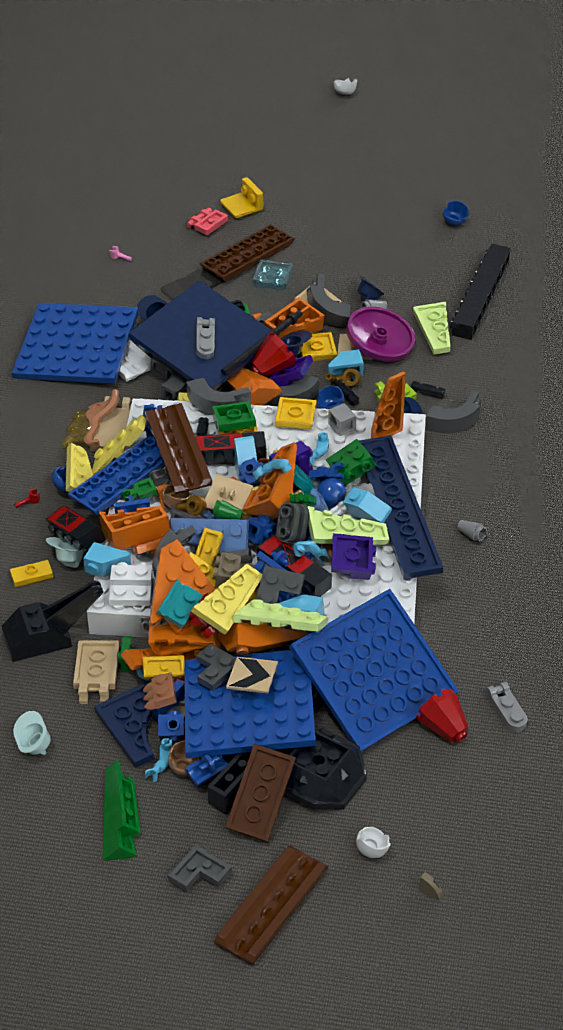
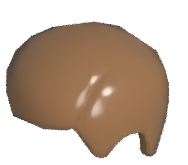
M171 484L166 485L161 492L162 501L171 509H176L178 504L186 503L188 498L192 496L191 493L189 494V491L175 494Z
M185 741L175 743L170 749L168 763L170 769L177 775L188 776L185 768L199 760L200 757L186 758Z

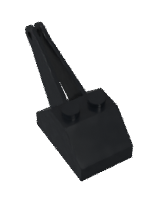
M97 580L91 581L49 606L36 602L18 607L2 624V633L12 662L72 647L68 630L103 594L101 583Z

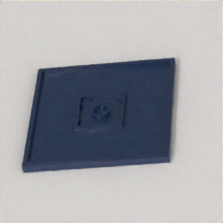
M199 280L130 331L128 337L187 380L204 378L208 386L216 390L249 364L258 351L227 375H223L221 369L272 330ZM197 317L207 320L215 318L214 355L210 359H201L196 354Z

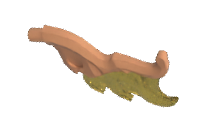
M112 390L111 397L108 400L92 404L88 407L89 410L80 411L73 416L72 419L75 422L66 429L68 432L73 431L64 438L62 442L64 449L67 450L69 444L75 442H82L88 446L100 445L98 439H92L100 427L99 421L109 415L118 405L120 400L118 390Z

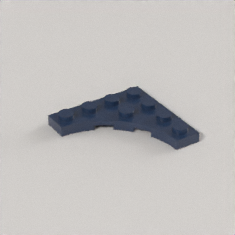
M152 680L94 706L95 713L135 768L154 759V753L146 737L148 721L153 712L152 710L145 709L148 701L144 700L147 693L143 692L144 687Z

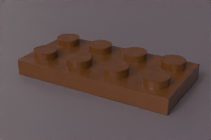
M254 744L225 826L226 829L268 843L296 757Z

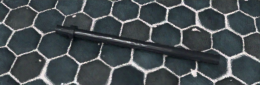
M298 310L294 314H290L284 322L271 332L278 335L290 325H294L303 316L302 312ZM271 332L221 369V373L227 375L258 351L266 336Z

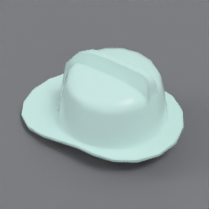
M56 537L46 538V542L55 547L58 561L69 567L76 568L79 566L84 554L83 550L79 551L74 545H69L65 539L61 540Z
M28 711L22 714L17 719L13 729L19 750L33 755L47 754L46 748L50 744L51 737L46 729L43 718L36 711Z

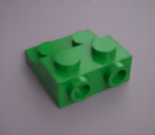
M249 401L212 406L213 420L219 432L256 427V419Z
M355 439L325 459L330 468L337 462L344 464V468L339 469L338 473L344 475V479L339 480L345 486L376 466L373 458L358 439Z

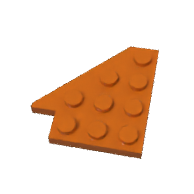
M178 539L161 548L159 552L149 620L150 627L165 618L156 613L177 579L181 584L188 585L202 595L206 593L211 594L216 590ZM166 620L176 635L192 626L187 620L184 627L180 629Z

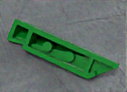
M118 760L105 771L102 857L104 861L134 858L136 850L132 837L135 838L140 834L135 782L130 776L125 778L121 772V763Z

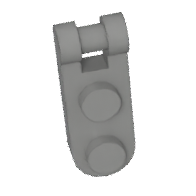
M197 317L196 354L201 359H210L213 357L215 349V318L207 320Z
M505 681L499 683V686L486 687V694L507 728L513 732L525 730L528 720L527 715L510 691L508 683Z

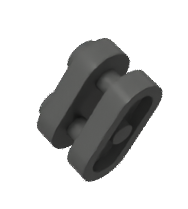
M291 502L282 504L279 510L276 530L277 538L281 542L296 543L305 540L309 520V509L306 505Z

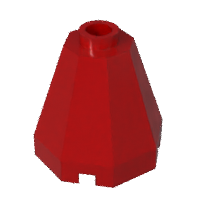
M271 332L266 336L251 362L253 365L252 370L265 377L292 366L297 359L292 351L289 352L288 346L275 333Z
M444 689L440 691L443 694L442 696L438 697L435 694L419 708L418 712L420 714H417L416 718L421 724L446 740L461 742L467 737L469 727L456 693L452 689Z

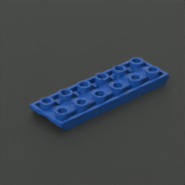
M151 436L145 438L69 492L68 496L81 503L94 514L99 515V512L105 511L123 497V490L134 488L133 484L149 478L150 472L165 467L154 438Z

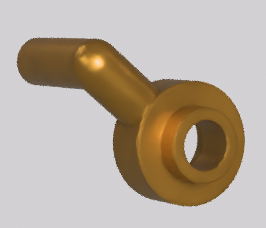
M352 368L347 369L343 375L335 376L327 373L325 376L331 382L340 379L350 387H356L361 382L360 372ZM355 375V380L351 381V377Z
M194 495L189 497L186 503L178 504L176 509L188 512L191 515H202L206 511L207 503L202 496Z

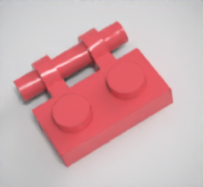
M208 207L207 209H202L197 216H192L186 223V226L188 228L194 226L196 231L207 236L226 223L228 215L218 210L212 212V209Z

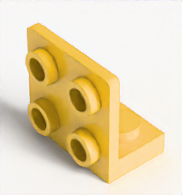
M246 177L242 179L241 193L220 200V203L234 218H240L263 209V192Z

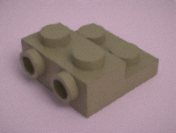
M221 552V556L216 557L212 579L216 580L215 588L225 583L246 564L253 568L255 565L240 563L241 556L234 553Z

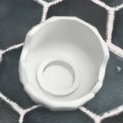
M349 78L345 81L335 80L333 84L334 89L339 94L350 95L356 90L357 79H354L353 82H350Z
M375 827L363 828L359 831L356 838L357 848L362 855L368 858L384 856L391 845L389 843V835H384L381 830Z

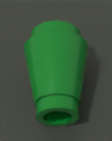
M217 500L212 515L217 516L216 519L240 520L243 510L224 500Z

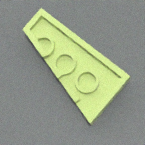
M446 302L413 307V314L433 355L450 352Z
M307 506L309 509L308 525L311 539L314 543L332 544L333 533L373 537V544L387 545L390 541L387 527L384 523L362 518L361 520H356L349 515L343 514V516L332 514V511L324 510L321 512L314 510V507Z
M255 599L234 614L233 622L241 623L242 619L251 620V624L260 625V622H271L272 627L291 625V629L319 632L327 625L328 617L320 615L318 612H305L299 608L282 607L281 604H268L262 600Z

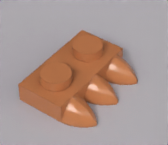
M171 672L159 674L151 678L152 681L143 689V692L147 693L144 700L148 701L145 709L153 710L177 703L174 678Z

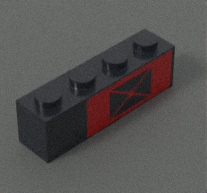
M264 431L195 436L206 465L235 463L234 438L248 436L254 437L257 461L261 458H267Z
M64 505L46 518L49 524L47 526L49 531L53 535L57 534L61 540L65 539L69 545H74L79 551L83 550L87 553L94 542L101 544L106 540L96 523Z
M274 534L257 546V554L261 551L272 560L271 554L274 551L278 553L283 550L288 554L287 561L289 565L281 567L286 571L305 575L302 587L304 595L321 597L332 588V574L303 554L301 557L296 556L293 547L286 542H281Z

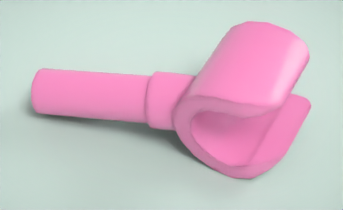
M112 246V250H109L112 259L123 258L128 261L132 260V257L120 253L118 246Z

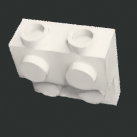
M124 562L112 565L109 605L150 606L153 581L152 565L144 562L137 565H128Z

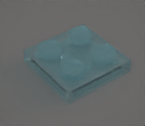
M260 259L253 278V285L286 289L293 271V264Z

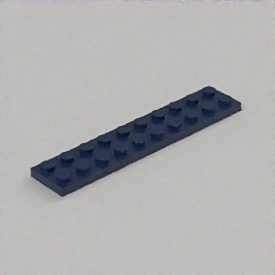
M392 435L359 440L376 464L375 467L365 473L368 484H372L375 496L392 508L384 524H386L390 543L403 578L409 579L443 573V565Z

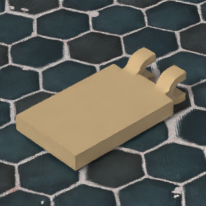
M105 396L104 401L108 400L111 396ZM123 397L122 408H115L109 415L99 421L100 427L92 440L98 439L100 445L90 446V451L102 449L109 439H114L121 429L127 427L131 409V399L129 397Z
M119 641L78 642L73 686L74 689H78L79 704H88V691H99L100 703L109 700V689L116 688L117 652L120 649Z

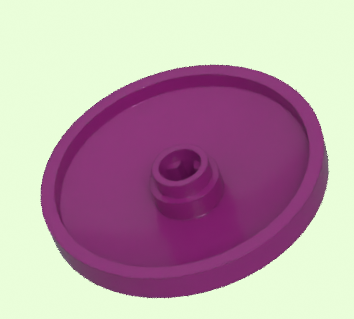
M360 308L352 313L346 326L347 336L352 345L364 355L376 360L388 362L401 360L410 354L415 344V334L410 324L397 313L385 308Z

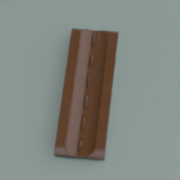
M270 224L201 262L200 266L213 272L221 279L228 281L290 246L294 241V237Z
M182 403L145 411L146 419L174 493L179 494L211 486V475Z
M288 846L219 931L214 943L254 965L329 866L292 846Z

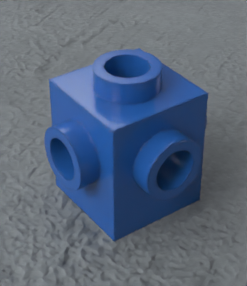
M255 458L244 461L238 467L241 472L238 475L240 480L253 487L260 486L259 479L261 477L256 480L252 473L259 466L263 468V463H258Z
M264 515L247 518L249 520L248 540L257 545L261 544L273 534L275 535L277 524L270 521V517Z
M167 711V714L158 715L159 739L169 738L172 742H180V738H185L184 714H180V711ZM172 725H177L176 728H170Z

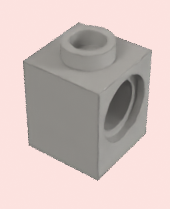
M343 403L329 409L328 424L339 436L356 430V415Z

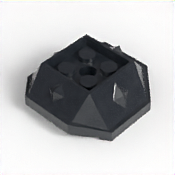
M324 728L315 730L316 746L284 749L282 753L296 757L284 795L314 810L331 808L344 810L367 779L360 746Z

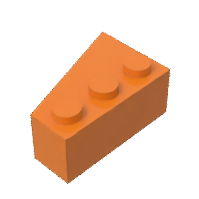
M299 297L264 321V325L273 330L284 322L287 316L300 310L303 316L297 320V323L290 325L278 334L279 338L299 330L309 331L312 334L323 329L325 315Z
M163 507L136 508L137 512L124 513V510H118L117 514L108 515L105 512H99L102 532L111 547L120 550L163 538L170 530L169 518Z
M200 624L195 628L190 626L177 635L169 625L149 626L148 643L156 657L184 656V660L197 659L196 655L209 644L221 649L218 630L212 636L205 639L200 634L203 628Z

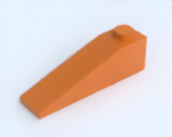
M244 367L226 381L233 390L249 387L251 391V405L263 406L282 392L273 380Z
M404 371L388 378L375 410L371 427V438L391 436L403 431L406 379Z
M295 442L281 447L273 460L287 459L288 463L292 466L291 470L284 474L281 469H275L259 479L261 484L256 491L252 490L243 508L245 513L256 516L264 515L273 520L278 518L282 504L290 502V494L293 492L297 444Z
M235 622L226 635L220 632L218 639L228 651L236 652L237 655H247L248 653L291 645L305 637L307 633L267 625H254L249 622Z

